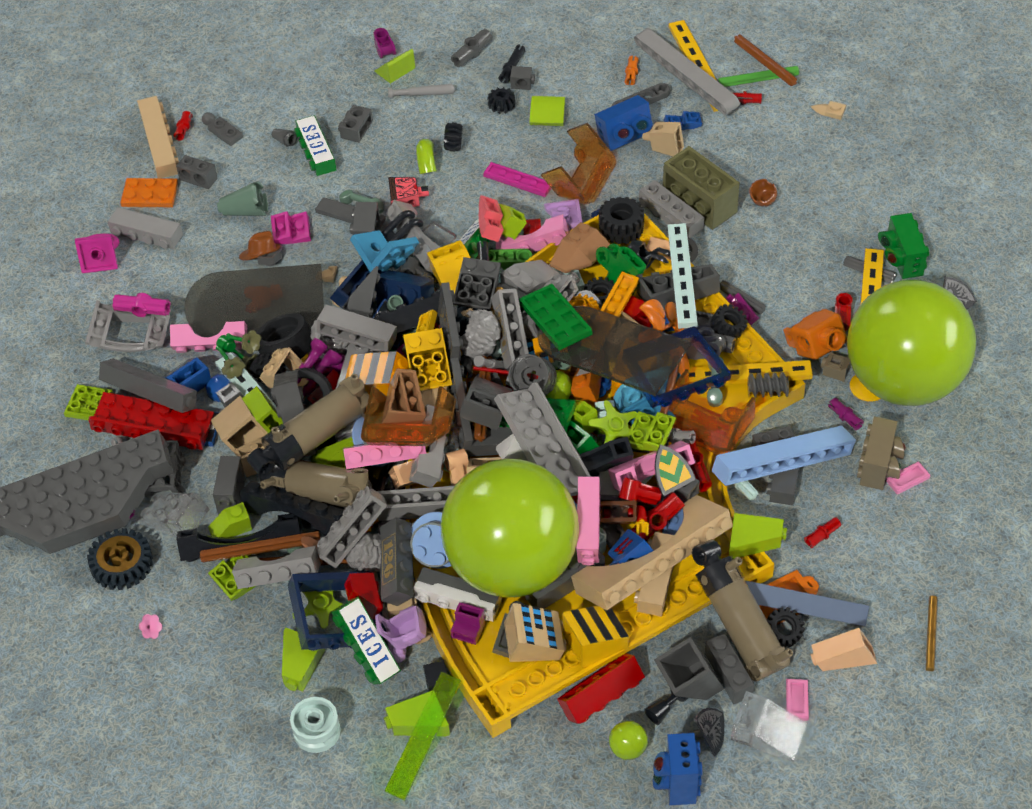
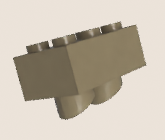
M874 416L873 423H868L863 445L864 451L861 454L857 478H861L859 485L883 490L886 477L900 478L901 464L897 461V458L904 459L906 447L901 438L895 436L898 421Z

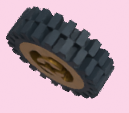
M122 528V533H119L118 529H113V535L107 531L105 532L106 538L102 535L98 537L99 543L94 540L92 543L93 548L90 547L88 550V565L93 579L95 578L98 584L101 583L102 587L106 588L108 585L110 590H114L115 585H117L118 590H123V585L126 584L127 589L132 588L131 582L137 585L140 583L139 577L144 580L146 578L145 573H150V566L153 565V555L146 537H143L140 532L136 534L135 530L131 529L128 534L127 528ZM128 552L134 554L131 560ZM109 558H111L113 566L107 564Z

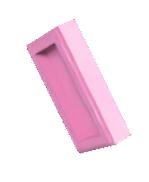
M918 461L900 470L899 479L886 477V482L898 495L928 480L930 474Z
M786 679V720L808 721V680Z

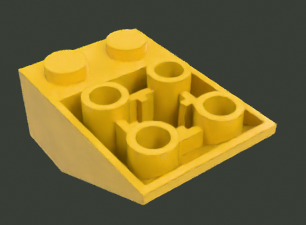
M461 240L427 252L431 270L440 286L441 283L449 282L450 290H454V294L463 257L470 258Z
M442 328L404 334L409 370H416L420 391L452 386Z

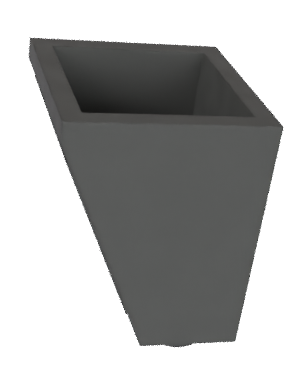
M691 637L654 659L675 696L707 700L724 690L706 657Z

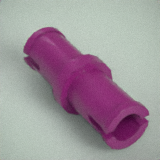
M833 398L829 402L828 407L839 415L840 420L846 421L854 430H859L862 427L861 424H864V421L855 415L850 407H846L837 398Z

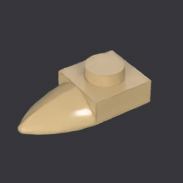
M830 101L829 104L812 105L811 108L821 115L841 120L846 105Z

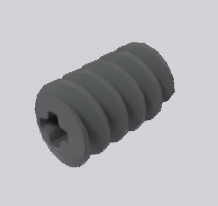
M775 372L772 373L771 378L769 373H765L763 378L761 373H757L756 378H754L752 373L748 376V396L753 392L754 398H757L758 392H760L762 398H764L766 392H768L770 397H772L773 393L776 392L777 396L780 397L781 392L784 391L785 396L788 397L789 381L788 376L786 377L784 372L780 373L779 378Z

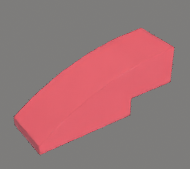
M481 195L479 198V228L481 237L498 242L504 230L501 224L503 213L497 200Z

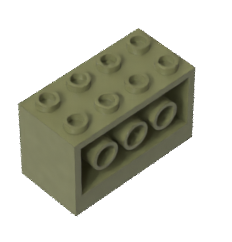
M686 147L664 162L663 186L704 217V224L711 230L737 213L740 182L692 147Z

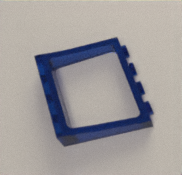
M695 326L625 350L622 358L623 364L636 381L651 408L659 405L667 407L673 400L678 398L680 401H684L690 397V394L695 392L703 394L711 386H715V388L722 387L732 376L730 370ZM687 345H693L718 373L657 395L651 388L638 363Z

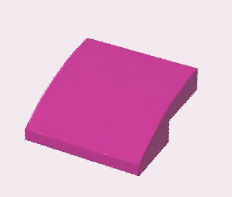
M288 211L271 215L272 234L276 244L311 241L309 216L306 211L289 216Z

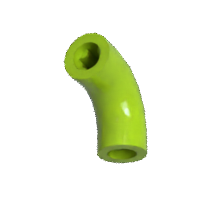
M421 139L416 146L419 174L436 171L433 154L434 144L429 139Z

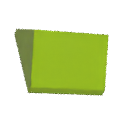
M413 49L398 55L374 71L391 84L415 69Z

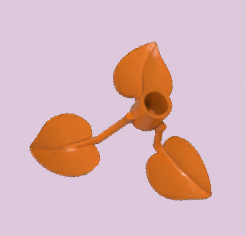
M648 300L639 308L646 314L653 328L639 334V343L643 348L653 346L654 349L658 347L670 348L669 353L672 362L674 357L681 358L678 372L682 376V381H684L690 364L683 348H676L673 344H658L662 340L660 332L671 326L676 333L684 330V328L678 329L676 304L668 302L665 305L664 311L663 306L658 300ZM665 314H666V317H667L668 321L670 322V323H669L668 325H666V326H665V319H664Z

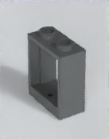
M220 456L213 490V498L218 515L225 508L241 503L240 491L245 486L246 478L240 456Z

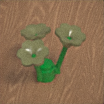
M250 330L242 338L227 333L217 339L216 350L225 359L224 367L221 371L228 379H232L235 376L239 377L244 368L251 374L250 365L258 354H253L252 357L242 355L235 349L234 340L242 342V349L246 350L248 354H253L254 351L259 350V342L261 341V336L256 334V331ZM233 352L238 357H234L231 360L226 353Z

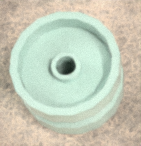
M310 697L296 704L292 710L290 723L295 742L301 749L307 752L319 753L327 751L335 745L339 739L341 728L336 707L329 700L323 697Z

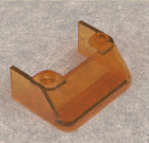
M587 122L567 131L577 144L574 149V156L580 163L572 178L562 166L541 174V177L559 197L569 200L579 199V202L583 204H590L596 200L616 164L614 154Z
M685 369L675 383L669 405V410L676 417L673 428L682 431H694L697 446L717 455L732 452L755 418L756 398L752 397L743 410L737 407H728L720 415L688 401L690 397L689 370Z
M371 386L361 431V438L368 445L429 446L450 431L456 398L443 386L438 388L431 424H381L387 396L375 386Z

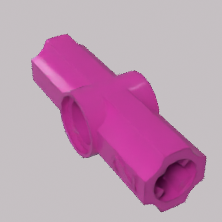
M138 293L137 296L117 294L113 298L114 310L132 312L137 317H145L147 314L166 316L170 313L171 303L169 300L151 298L146 293Z

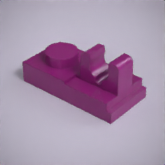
M737 293L735 296L729 294L725 298L734 308L737 306L738 311H743L742 315L747 316L745 320H748L750 325L759 319L740 293Z

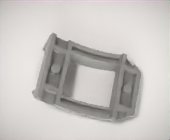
M97 300L85 344L119 352H137L162 348L170 316L147 314L145 317H137L132 312L114 310L113 304L110 306L102 304ZM110 321L149 323L145 341L143 343H122L106 340Z

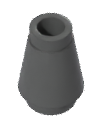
M275 128L271 134L272 138L286 147L293 146L297 140V136L292 130Z

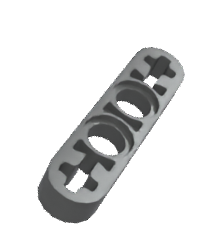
M659 83L612 103V106L637 95L648 101L650 105L667 98L670 94V87L668 84Z

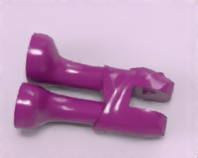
M314 338L311 342V353L304 364L301 363L299 368H312L319 357L327 350V345L321 340ZM329 349L315 370L323 374L331 365L340 364L343 358L335 351ZM307 379L308 382L303 387L304 397L310 395L315 390L317 383L313 380Z

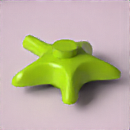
M605 400L606 416L591 419L588 423L589 426L598 428L605 433L604 444L616 438L627 437L630 431L628 422L636 418L638 414L636 411L619 413L608 400Z
M333 591L302 592L308 601L307 606L304 608L305 616L317 617L320 627L326 629L329 614L341 606L342 603L334 599Z

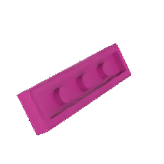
M493 162L489 164L483 173V177L546 197L553 187V182Z

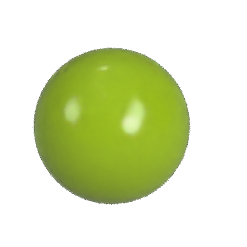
M901 280L877 289L858 307L848 330V357L857 378L875 396L892 404L902 406L926 405L949 395L962 383L969 373L976 351L975 328L971 316L963 303L947 289L928 281Z
M500 459L474 468L454 486L443 508L441 539L451 566L469 585L493 596L506 598L522 597L546 588L566 570L577 547L579 519L574 500L565 485L553 473L530 461Z

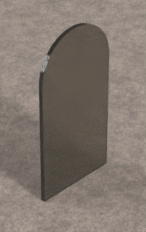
M321 264L210 273L200 278L190 288L185 300L184 311L186 319L193 331L201 337L215 336L223 329L226 322L245 321L247 333L250 330L257 332L269 320L288 313L301 314L311 329L314 321L317 320L324 308Z
M585 306L572 307L592 328L593 335L558 350L540 328L537 334L540 348L552 359L656 396L691 346L690 341Z

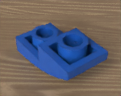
M683 111L682 116L665 115L664 122H680L682 130L695 129L702 126L699 112Z

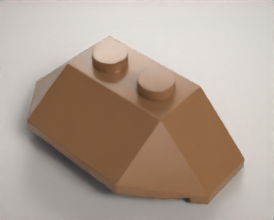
M580 222L561 240L550 262V266L563 273L592 266L597 261L596 250L602 246L607 248L610 243L600 231Z

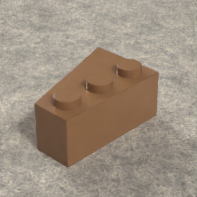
M397 368L389 384L380 428L418 431L426 417L416 370Z

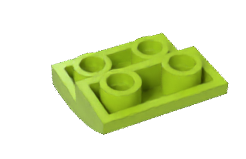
M532 96L530 125L564 126L565 97Z
M638 411L627 435L631 448L657 451L659 445L665 446L675 424L676 417L657 412L656 416Z
M247 555L231 558L227 563L222 560L208 572L231 601L240 598L256 587L238 589L232 573L236 561L249 558Z

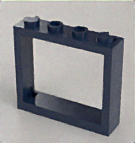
M372 572L292 574L287 586L301 650L315 651L327 648L335 650L352 647L348 646L344 641V633L309 634L300 592L345 590L344 584L350 573ZM371 619L374 625L376 626V620ZM381 622V626L383 630L386 632V628Z

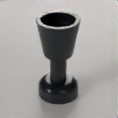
M670 688L671 694L665 700L660 699L646 707L644 712L654 724L659 725L669 713L670 706L676 700L684 702L688 698L675 696Z

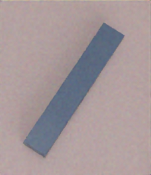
M746 581L758 605L776 609L783 607L784 610L788 607L791 612L795 610L797 611L796 613L866 627L869 611L868 605Z

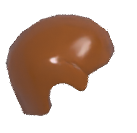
M767 179L756 180L749 188L752 201L761 207L771 205L778 195L774 183L771 184Z

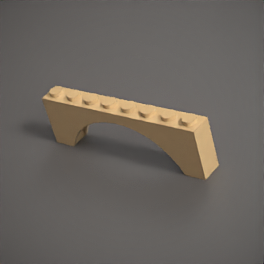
M695 495L684 503L685 506L682 508L684 513L683 522L679 530L669 541L653 552L625 563L609 566H586L571 576L576 594L607 611L691 555L694 546L711 539L713 540L733 527L729 509Z

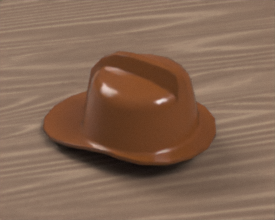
M270 231L256 233L250 237L248 249L239 255V259L251 260L264 254L275 252L280 249V245L274 242Z

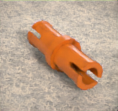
M633 56L628 58V66L625 68L626 85H629V80H631L630 85L635 84L639 62L636 56L634 61Z

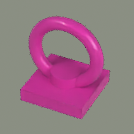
M101 233L75 238L82 273L118 269L115 249L119 246L118 237L113 234Z

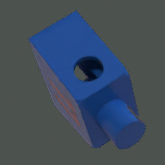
M628 529L608 551V555L613 559L610 565L621 564L640 558L654 550L643 538Z

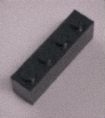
M440 291L432 293L431 297L424 299V297L415 299L413 304L406 305L404 303L398 305L396 310L391 312L384 310L378 313L375 320L397 326V336L416 330L420 315L432 309L438 312Z

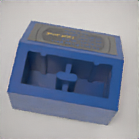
M196 357L188 359L164 375L163 378L198 392L206 387L211 376L209 368Z

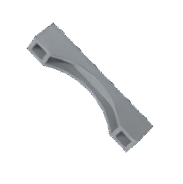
M394 200L388 208L386 215L392 222L405 210L413 211L416 216L418 213L412 204ZM405 218L396 229L399 231L411 218ZM413 226L403 238H417L419 244L415 247L414 254L424 268L432 272L427 252L440 248V246L430 240L418 226Z

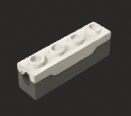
M425 567L422 568L414 585L415 598L423 603L429 602L438 605L440 608H449L455 611L459 602L484 609L485 621H494L502 603V597L481 592L462 578Z

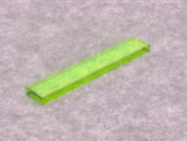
M441 672L384 790L386 793L403 801L406 800L459 689L461 680Z

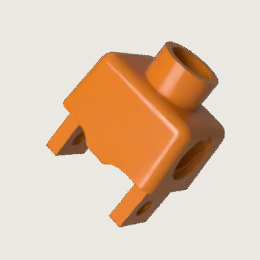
M822 309L819 312L815 311L792 326V328L786 327L783 329L787 344L790 347L796 348L799 356L813 360L819 359L831 351L839 350L847 342L841 316L828 309Z

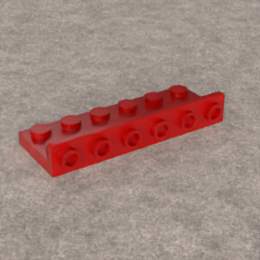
M103 392L94 416H89L88 421L91 430L96 432H106L116 436L122 435L136 438L159 429L166 441H178L179 446L203 450L212 425L211 420L215 415L213 411L196 408L181 413L151 400Z

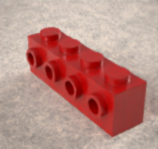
M625 653L557 698L567 719L573 723L581 724L587 721L594 712L603 710L610 701L619 699L623 692L638 686L639 681L645 678L635 656Z

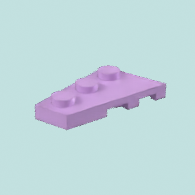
M579 199L544 204L545 211L552 218L563 214L569 226V231L582 222Z

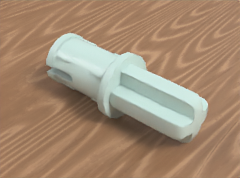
M748 480L735 483V488L740 490L749 500H754L758 495V491Z

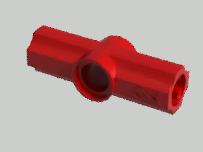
M696 442L693 444L688 443L695 461L694 464L689 466L695 478L700 481L699 492H705L712 487V482L704 464L703 454L699 452Z
M671 492L654 509L646 513L647 522L649 523V534L646 536L644 532L639 533V536L645 541L655 532L663 529L667 521L685 506L674 492ZM659 514L660 521L657 524H652V517ZM636 525L631 529L634 533H636Z

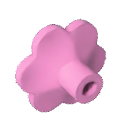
M145 614L139 623V629L142 631L144 638L156 639L162 630V624L159 622L157 615Z

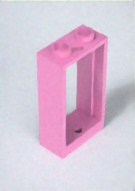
M578 477L577 512L579 535L577 559L578 563L589 566L599 563L600 479L599 477Z

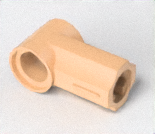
M465 449L445 453L444 464L449 471L452 486H455L467 474L469 461Z

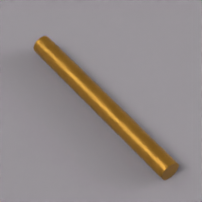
M929 596L926 671H934L936 596Z

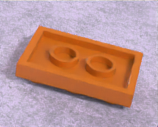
M126 178L120 202L121 207H173L178 179Z

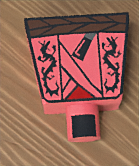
M388 177L391 204L394 200L417 207L420 206L419 197L429 196L428 186L417 187V179L415 177Z

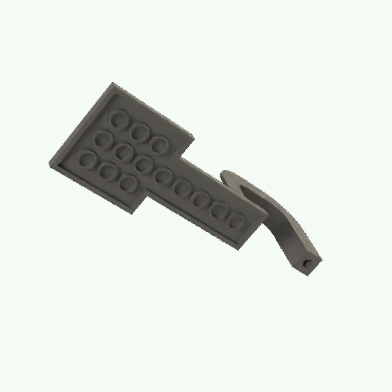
M448 282L441 283L435 329L442 328L452 380L449 392L459 450L465 449L468 461L472 456L499 455L496 451V446L513 434L509 427H499L498 431L487 428L486 438L479 442V440L474 439L475 429L470 427L473 422L459 417L465 401L467 386L466 381H462L464 376L463 365L459 363L461 361L460 349H463V341L458 336L460 324L455 319L457 317V307L453 306L454 290H450Z

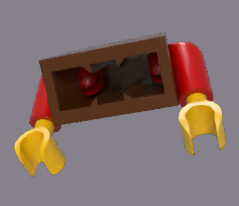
M600 501L601 524L636 523V534L639 535L640 532H644L648 536L649 523L647 522L646 510L643 506H636V501Z

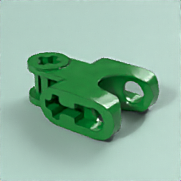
M613 243L607 248L602 246L596 250V259L608 271L606 278H608V282L612 280L613 284L616 283L621 272L639 275L644 273L646 269V264L628 247H619V245Z

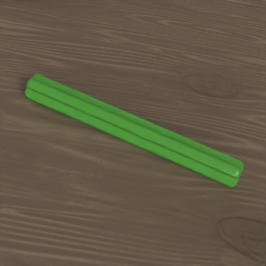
M798 66L784 68L793 76L799 75ZM766 70L721 77L718 79V82L724 87L779 79V77L772 71Z

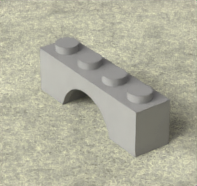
M427 404L424 408L426 417L418 431L427 439L429 453L419 454L411 466L409 481L433 487L437 481L441 480L443 475L441 465L445 460L446 454L443 452L448 441L446 431L449 429L450 420H448L449 411Z
M316 546L296 549L291 554L272 561H262L257 556L239 559L236 561L232 573L237 588L242 589L288 581L292 574L318 573L321 562Z

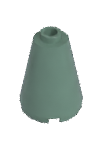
M256 181L220 198L217 203L219 213H222L224 216H266L267 214L264 211L268 212L266 193L262 194L261 192L262 184Z

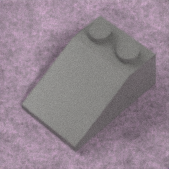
M543 260L513 264L500 273L501 284L505 283L528 295L543 288L552 275L560 273Z

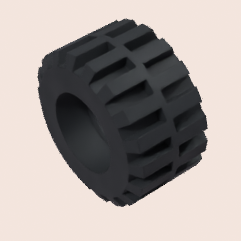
M620 196L610 198V201L606 200L599 210V231L611 243L629 244L630 241L640 238L644 231L643 207L635 199H629V197L621 198Z

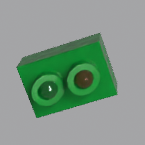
M912 213L890 216L888 231L878 233L881 245L886 248V259L891 265L898 268L902 279L923 276L924 270L927 268L926 260L929 257V248L924 244V237L918 230L917 220H914Z

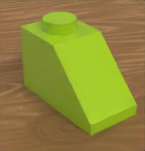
M243 502L225 508L208 526L211 536L229 538L252 530L250 518Z

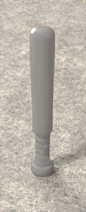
M453 84L409 87L408 89L388 88L389 98L398 95H443L455 92Z
M481 355L474 358V365L476 367L485 366L487 368L505 370L504 363L501 360L485 359Z

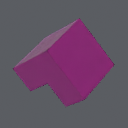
M459 602L455 611V622L451 628V638L476 645L486 624L484 609Z

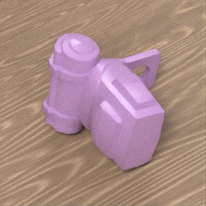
M410 606L403 609L398 615L388 620L379 614L375 615L377 633L387 639L388 649L396 663L405 660L407 646H411L426 637L425 617L423 611L418 606ZM381 622H382L383 625L385 626L386 632L383 630V628H382V626H381Z

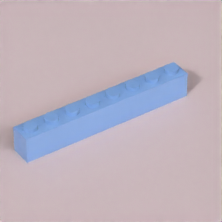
M843 426L833 427L716 455L712 472L727 486L851 455L856 439Z

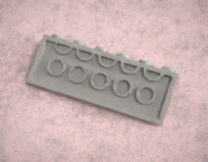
M532 383L528 389L498 394L494 400L528 461L538 464L553 473L565 485L571 496L578 495V477L591 476L538 383Z

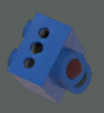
M639 95L594 114L599 143L609 151L641 138L643 133L652 129L653 125L649 102Z
M695 733L667 734L666 751L659 752L654 760L653 787L656 790L668 789L669 805L696 804L697 796L701 795L702 762H699L700 742L695 741Z

